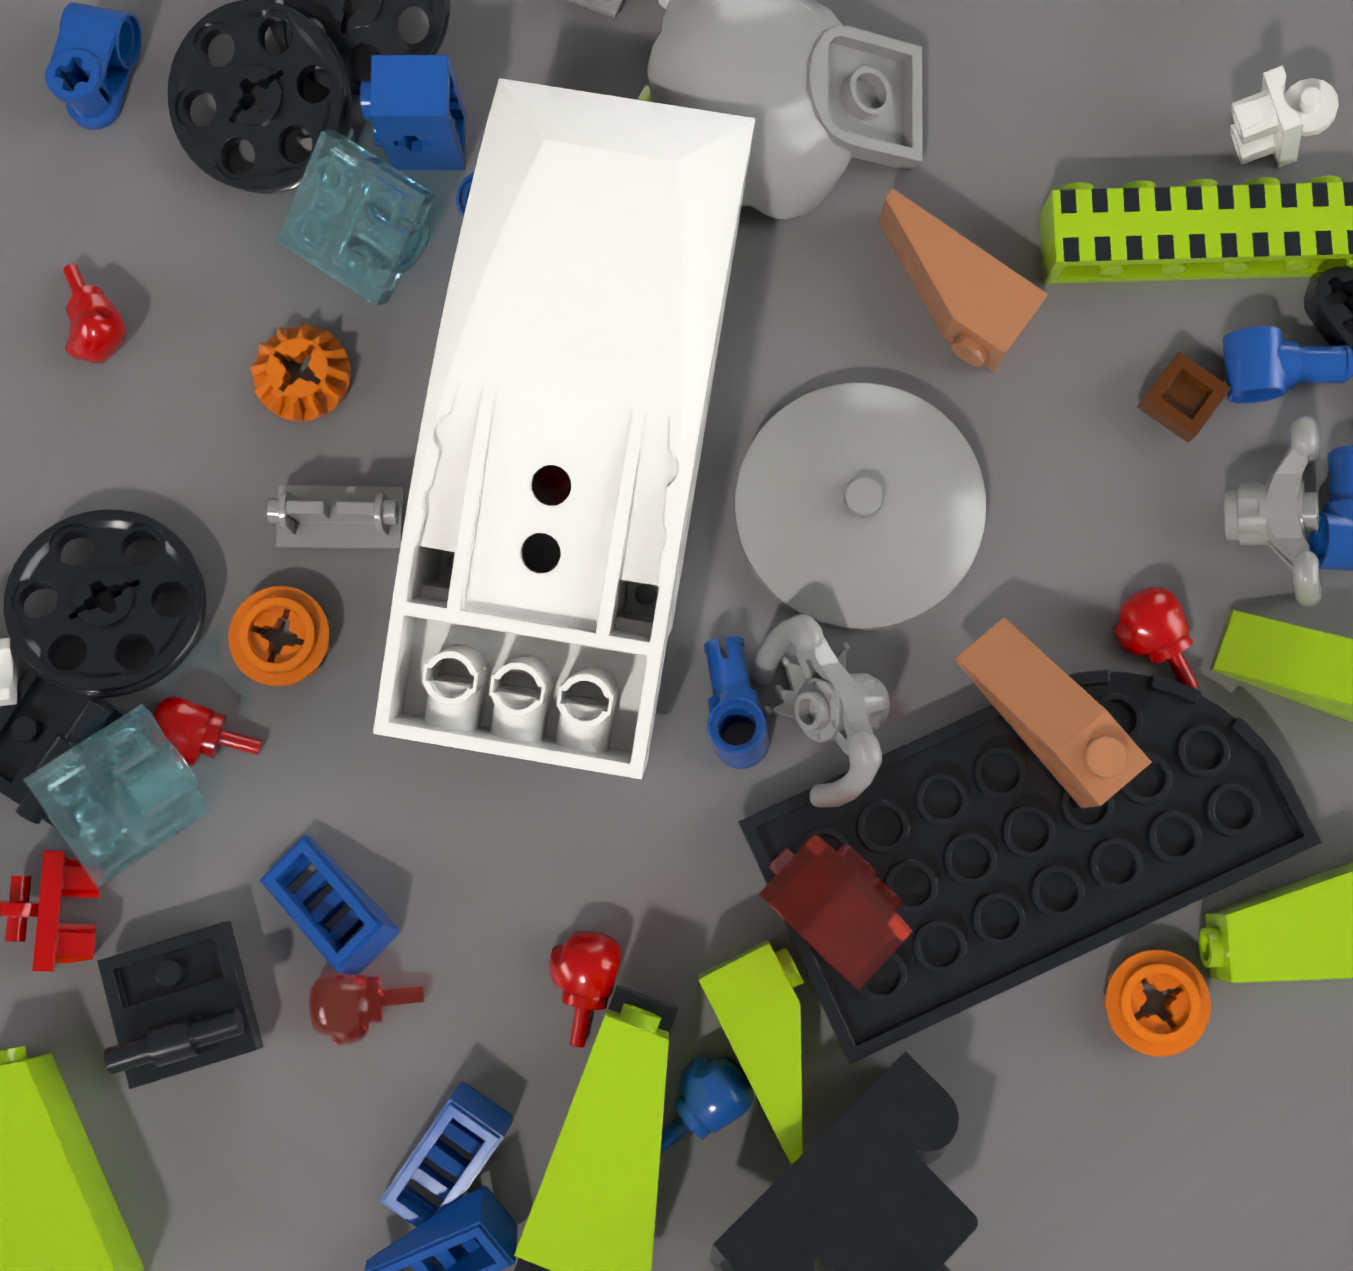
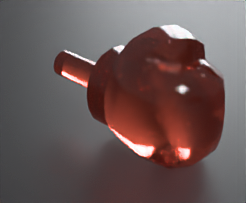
M322 975L315 980L309 995V1011L313 1029L321 1035L331 1036L335 1045L357 1043L367 1036L369 1023L383 1022L382 1007L423 1003L424 990L423 986L381 990L380 975L369 977L366 975Z

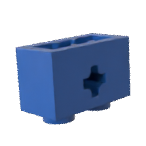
M371 55V80H362L360 87L361 110L364 120H372L376 147L384 148L393 170H465L466 111L449 55Z

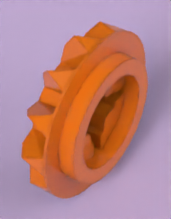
M303 322L299 327L289 329L278 327L276 335L266 343H258L259 353L254 365L249 366L253 376L254 392L263 405L273 414L290 421H312L333 411L345 397L351 380L349 357L341 343L328 330L323 331ZM307 357H312L308 366L320 383L317 385L311 380L307 382L304 379L298 378L292 385H287L290 382L291 375L285 369L286 366L282 363L283 360L286 359L289 362L293 360L301 364Z
M288 586L268 587L249 596L236 610L229 627L228 642L230 652L239 669L252 680L266 686H294L306 677L316 674L318 666L324 657L330 653L329 638L331 624L320 603L307 593ZM288 619L290 620L289 631L297 635V638L304 641L302 646L297 644L294 647L289 645L283 646L280 654L274 655L275 644L267 640L266 636L257 633L258 629L267 631L269 628L280 629L283 621Z
M1149 949L1134 955L1125 956L1124 961L1117 969L1107 976L1108 986L1106 997L1102 1004L1107 1012L1111 1030L1131 1049L1149 1056H1172L1194 1045L1205 1031L1211 1012L1209 989L1199 970L1184 957L1170 951ZM1141 980L1149 984L1154 990L1160 992L1178 988L1171 992L1170 998L1163 1003L1167 1012L1165 1016L1171 1025H1168L1166 1021L1161 1020L1156 1014L1150 1012L1134 1016V1014L1140 1011V1006L1144 1005L1147 1001L1146 995L1143 992L1145 988Z

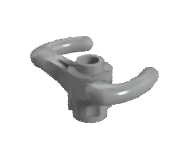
M1302 415L1293 421L1290 433L1291 446L1267 482L1239 483L1238 490L1225 491L1224 517L1227 541L1240 540V546L1268 545L1291 569L1296 601L1301 606L1312 607L1321 600L1322 585L1319 581V561L1317 556L1310 551L1309 544L1306 541V531L1319 530L1318 492H1305L1302 476L1306 465H1312L1319 460L1320 442L1315 419L1308 415Z
M798 614L782 621L767 635L758 650L751 672V679L759 686L770 684L775 676L779 661L791 645L796 648V656L806 681L802 684L795 701L794 712L796 720L809 739L820 743L836 741L844 753L849 755L850 761L849 771L841 779L833 783L817 784L812 787L809 794L810 801L813 806L819 808L839 807L856 799L872 783L882 763L880 744L873 733L877 731L888 717L890 709L889 696L883 683L868 673L849 674L839 663L824 638L818 623L810 615Z

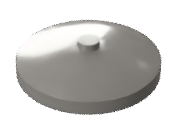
M845 383L820 388L799 397L778 411L763 426L748 448L741 464L736 485L734 517L739 544L748 566L762 587L778 603L796 615H810L819 626L848 632H871L897 627L915 620L942 602L955 589L968 572L981 544L986 519V494L980 467L971 447L957 427L942 412L923 399L898 388L874 383Z

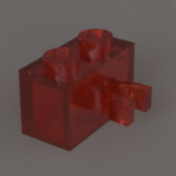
M815 834L796 855L785 848L768 867L776 876L759 895L857 990L870 979L913 932L895 912L902 904V900L874 875L876 872L874 868L846 843L836 852Z

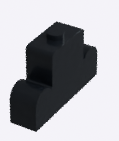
M905 1051L713 1243L710 1257L723 1271H951L944 1263L976 1230L978 1220L975 1214L927 1165L940 1158L958 1131L959 1114L956 1103L949 1093Z

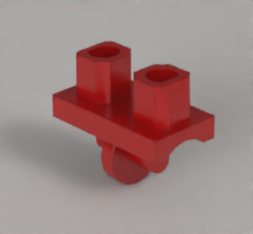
M44 850L39 902L30 901L32 876L11 875L9 900H0V916H7L5 941L26 942L28 917H37L32 971L54 972L55 963L69 964L93 959L96 923L59 922L62 897L99 898L102 863L82 858L66 857V850Z

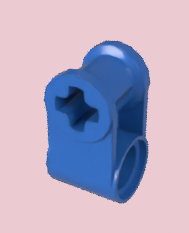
M70 2L61 15L59 35L50 63L46 68L45 80L52 94L58 100L66 103L71 118L79 126L88 130H99L109 126L118 118L122 110L123 98L132 68L140 55L142 40L139 20L131 12Z

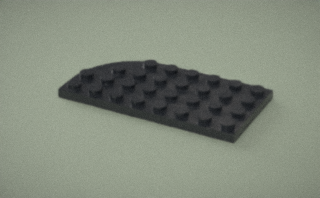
M1110 670L1078 672L1069 674V676L1110 713L1152 762L1101 806L1081 808L997 709L990 705L882 755V763L872 783L856 799L842 806L826 808L813 806L809 797L812 789L810 788L740 820L738 824L846 1060L851 1064L1322 843L1293 783L1278 758L1264 740L1240 717L1234 718L1219 705L1203 697L1201 691L1183 683L1157 675L1148 676L1129 672H1110ZM847 772L823 783H833L841 779Z

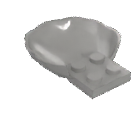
M814 0L669 1L662 19V32L652 46L647 68L651 97L655 103L755 118L741 206H751L769 217L788 220L809 214L822 203L845 172L852 157L907 171L922 163L921 46L851 26H843L830 9Z

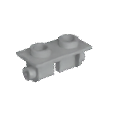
M278 485V498H269L267 505L269 523H277L275 547L400 549L404 488Z

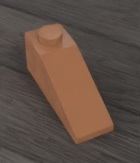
M892 188L885 198L878 223L942 337L951 343L952 351L967 364L974 367H981L983 365L994 372L1033 319L1048 294Z
M1005 617L953 659L1081 808L1103 805L1152 763L1102 705Z

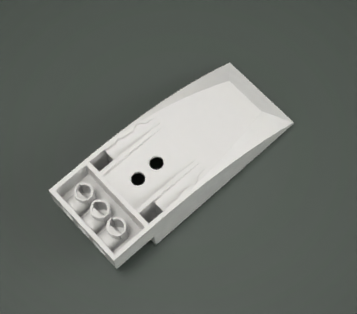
M499 78L464 213L429 379L400 546L373 734L642 779L648 762L667 640L673 627L755 118ZM547 465L561 467L568 473L571 480L569 496L563 503L556 506H548L541 503L532 491L534 475L540 468ZM536 533H545L552 536L560 547L561 557L559 563L553 570L547 573H537L530 570L522 559L524 542L529 536ZM454 555V562H453V568H452V566H451V558H452V556ZM650 584L655 588L656 599L653 603L644 605L636 599L635 591L639 585Z

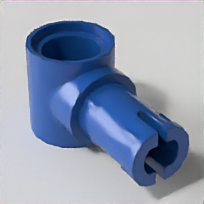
M1269 326L1236 330L1225 335L1222 339L1226 384L1231 387L1227 393V399L1230 402L1258 403L1284 396L1287 390L1293 389L1297 384H1342L1353 375V350L1349 345L1299 346L1294 340H1282V331L1279 328Z
M1341 446L1332 449L1327 454L1329 502L1324 504L1322 512L1319 513V530L1309 532L1308 544L1310 551L1318 558L1319 569L1353 571V446Z
M739 636L725 637L728 653L726 658L723 657L719 638L712 639L703 646L707 657L713 696L708 698L710 715L707 721V731L717 756L724 764L735 769H747L757 765L765 758L770 747V735L760 707L758 692L750 687L744 653V639ZM736 722H747L756 728L753 738L742 745H730L724 742L723 734L725 730Z

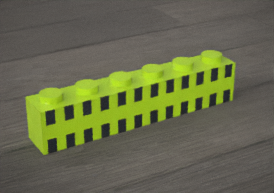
M1320 176L1310 179L1305 183L1280 184V180L1277 178L1262 177L1247 181L1243 185H1218V182L1212 179H1198L1176 187H1156V184L1151 181H1133L1119 188L1095 189L1094 185L1090 183L1076 182L1061 186L1058 190H1052L1039 213L1043 284L1320 277L1326 270L1336 266L1353 268V182H1342V179L1338 176Z

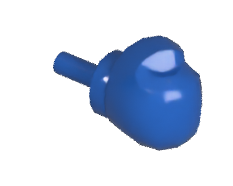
M699 1055L681 1072L679 1085L682 1095L674 1101L675 1109L680 1117L662 1132L660 1153L663 1154L690 1130L701 1139L706 1138L711 1132L716 1133L737 1120L751 1107L754 1100V1090L745 1072L728 1057H718L710 1060L705 1055Z

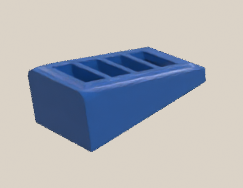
M304 835L259 880L337 973L352 976L360 974L400 933V929L311 836ZM313 864L318 871L294 893L289 886ZM330 884L334 889L312 911L307 905ZM347 903L351 910L330 930L325 924ZM363 924H365L362 927V929L346 945L343 944L353 933H355Z
M460 1082L379 1201L409 1223L418 1227L463 1197L505 1137L514 1120L512 1115L469 1084ZM444 1134L472 1154L471 1160H467L438 1139L440 1135ZM424 1158H429L457 1178L456 1182L453 1184L422 1162ZM411 1178L441 1198L443 1201L439 1207L407 1186L406 1184Z
M484 1186L461 1197L366 1260L365 1271H404L403 1268L411 1266L414 1271H500L515 1264L516 1256L514 1254L517 1247V1225L491 1190ZM461 1244L463 1247L458 1249L456 1245ZM434 1255L440 1263L436 1265L431 1260V1256Z

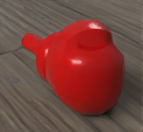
M69 264L63 268V273L73 293L65 308L71 323L65 350L77 360L84 359L90 363H105L118 352L125 342L126 329L124 319L108 300L104 291L99 286L86 285L78 266Z
M1162 587L1145 588L1128 597L1120 605V622L1113 629L1119 646L1127 653L1135 655L1146 654L1152 664L1167 660L1180 683L1194 689L1199 687L1194 674L1182 654L1184 650L1193 644V641L1187 633L1189 626L1177 597L1167 588Z
M178 696L166 697L157 704L153 711L147 734V743L152 749L162 753V764L179 769H189L197 762L201 755L214 759L219 745L259 755L263 740L224 730L227 720L226 715L214 713L213 709Z
M575 931L566 939L564 945H557L552 948L549 961L552 981L563 990L561 1001L566 1005L575 1007L569 1042L573 1047H585L591 1010L606 1009L608 997L611 996L622 958V950L620 944L606 934L593 931Z

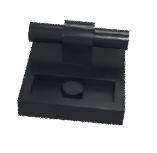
M29 665L17 683V704L6 705L0 708V793L19 804L15 812L26 820L40 824L43 819L66 835H77L148 726L103 698L76 695L52 685L37 674Z
M231 921L221 922L97 961L118 1042L117 1045L105 1048L104 1062L110 1074L125 1071L129 1089L264 1047Z

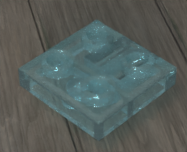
M321 131L277 242L369 302L379 306L388 303L400 274L408 271L418 261L426 248L431 229L424 221L436 194L337 131Z
M142 704L23 779L78 862L97 887H100L211 811L198 791L201 789V786L194 772L179 751L167 740L152 713Z

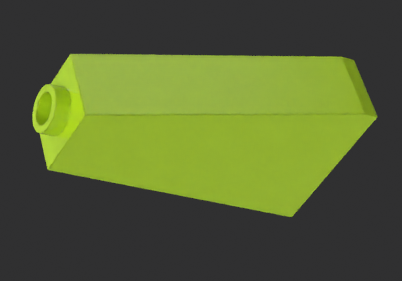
M1353 862L1205 913L1206 928H1202L1199 933V951L1203 965L1206 968H1210V977L1212 979L1229 983L1353 978Z
M625 1003L620 1013L607 1009L514 1256L551 1271L652 1270L669 1047V1032L658 1028L661 1017Z
M26 1045L0 1049V1271H144L142 1261L52 1053L27 1057Z

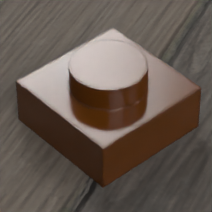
M1178 352L1171 359L1137 408L1189 443L1197 436L1231 387L1181 352Z

